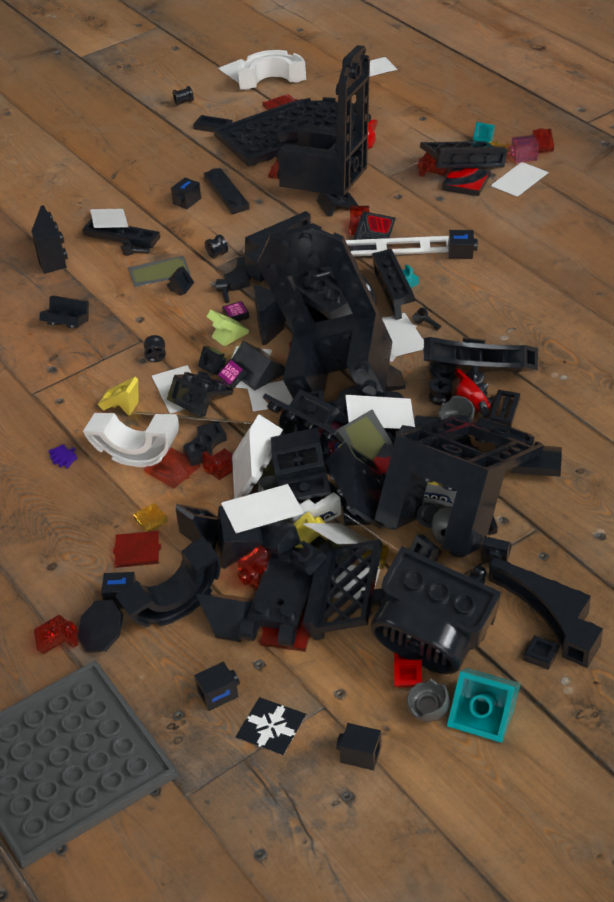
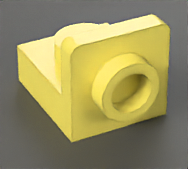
M307 512L293 524L296 526L301 542L305 541L310 544L319 535L323 539L328 540L325 536L303 524L325 523L320 516L315 518ZM302 544L295 546L296 548H304Z

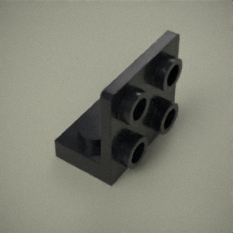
M200 371L197 374L184 372V374L174 375L167 400L199 417H205L213 395H232L234 390L227 387L226 382L211 379V375Z

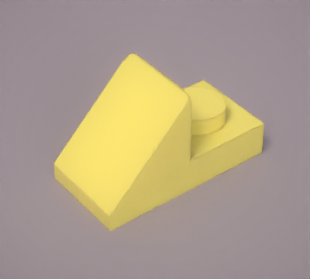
M136 376L107 390L98 403L99 407L104 411L110 407L116 408L120 406L130 416L139 402L138 379Z

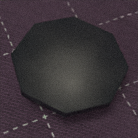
M114 600L94 601L81 616L77 638L86 652H106L120 637L124 614Z

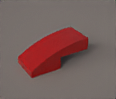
M394 653V687H414L417 683H421L422 660H408Z

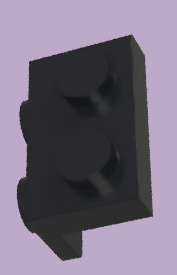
M52 295L49 297V308L40 312V321H47L49 325L66 324L68 328H78L79 325L89 321V301Z

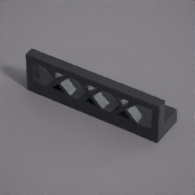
M392 248L372 253L374 272L395 319H402L401 305L415 302L413 291Z

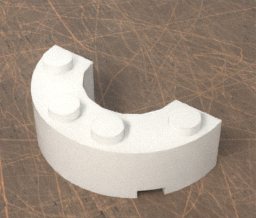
M267 50L249 55L245 62L241 61L238 65L240 90L255 88L260 80L268 77H283L289 82L294 83L306 80L305 60L296 53H293V55L287 54L285 50Z
M94 413L83 432L88 441L100 453L104 450L112 455L111 460L129 466L149 467L159 463L167 454L177 436L179 422L177 414H155L147 430L138 431L125 426L119 421L115 413Z

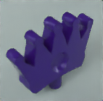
M65 444L49 450L50 459L54 465L58 464L59 467L65 465V468L68 469L77 460L76 454L73 453L76 449L72 447L68 450Z

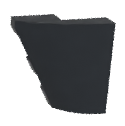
M285 519L260 526L263 544L254 550L256 553L269 552L280 555L301 544L296 526Z

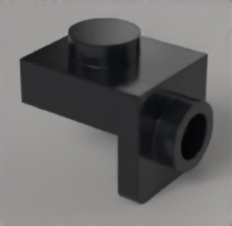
M484 536L481 561L490 563L494 557L508 561L512 544L508 541Z

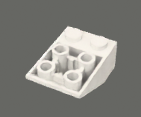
M261 415L257 416L232 455L234 499L240 498L242 495L247 496L254 484L258 482L263 474L262 467L266 468L272 458L270 452L271 437L280 435L283 430Z

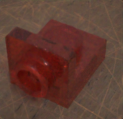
M539 128L533 130L530 140L534 144L535 153L553 152L555 147L551 129Z
M425 153L419 159L417 165L419 176L424 177L427 172L445 176L447 168L435 167L436 159L428 153Z
M350 206L349 235H355L362 212H370L369 206Z
M225 448L214 456L208 451L203 452L202 465L207 474H212L218 480H221L233 472V454Z
M261 545L237 561L239 580L245 586H250L254 591L259 587L258 575L262 574L268 565L267 550Z
M60 614L34 629L37 650L45 654L63 642H66L72 648L78 646L77 627L72 621H67Z

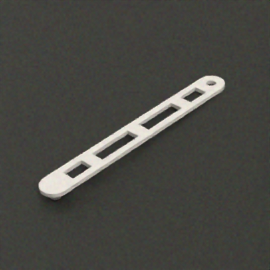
M449 236L345 241L348 246L376 245L377 250L351 251L353 257L372 256V253L387 250L386 244L420 243V248L392 249L395 255L447 253ZM430 242H446V247H430Z

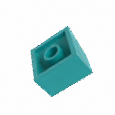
M470 668L461 670L447 726L502 743L515 710L521 683Z

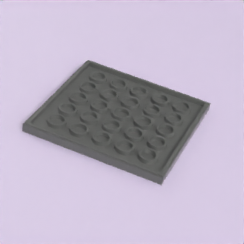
M96 660L0 712V832L22 869L178 777L177 769Z

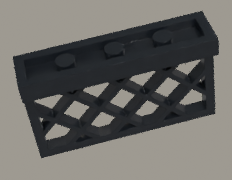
M487 141L420 142V148L436 159L435 167L437 168L504 167L508 150L504 146L494 147Z
M380 539L333 548L330 542L320 544L319 550L323 551L327 559L314 571L303 620V626L313 640L324 639L325 632L368 625L383 545ZM373 550L365 559L361 557L365 552ZM351 554L344 562L340 563V556ZM356 560L361 562L352 571L347 569ZM369 568V572L361 579L357 577L364 569ZM345 572L347 575L336 583V578ZM353 579L357 582L348 591L343 589ZM364 587L365 592L358 599H355L353 596ZM338 592H341L343 595L332 604V598ZM348 600H351L353 603L342 612L339 608ZM358 608L362 609L360 617L349 618ZM335 612L339 614L332 622H327L328 618Z

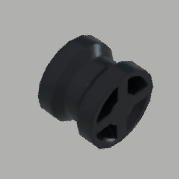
M219 234L214 239L205 240V249L211 258L214 259L218 257V254L228 252L227 242L222 235Z
M151 335L145 339V358L154 363L162 361L166 356L165 340L158 335Z
M437 377L430 381V402L440 406L442 403H447L452 398L451 381L445 377Z

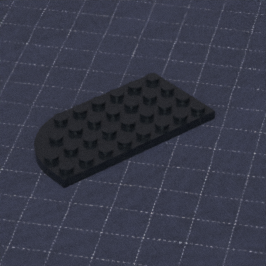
M322 97V100L311 101V98L292 101L213 129L214 136L247 166H254L259 162L276 157L278 151L285 144L299 146L296 137L291 141L280 142L278 139L279 126L312 116L314 126L335 128L338 121V114L335 112L337 101L336 98ZM352 103L351 128H353L354 121L356 120V113L353 111L354 103ZM369 114L368 122L371 121V115H370V114Z

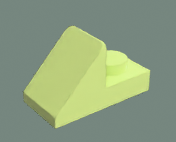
M211 309L206 316L213 321L212 326L216 328L212 338L223 346L236 341L250 331L237 320Z

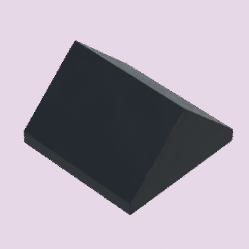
M255 285L254 295L257 322L262 345H267L285 329L284 315L271 290Z
M242 341L232 360L248 372L241 381L254 391L281 377L285 372L286 366L262 349L245 341Z
M219 506L216 534L221 567L225 569L262 545L263 539L260 527L236 533L223 506Z

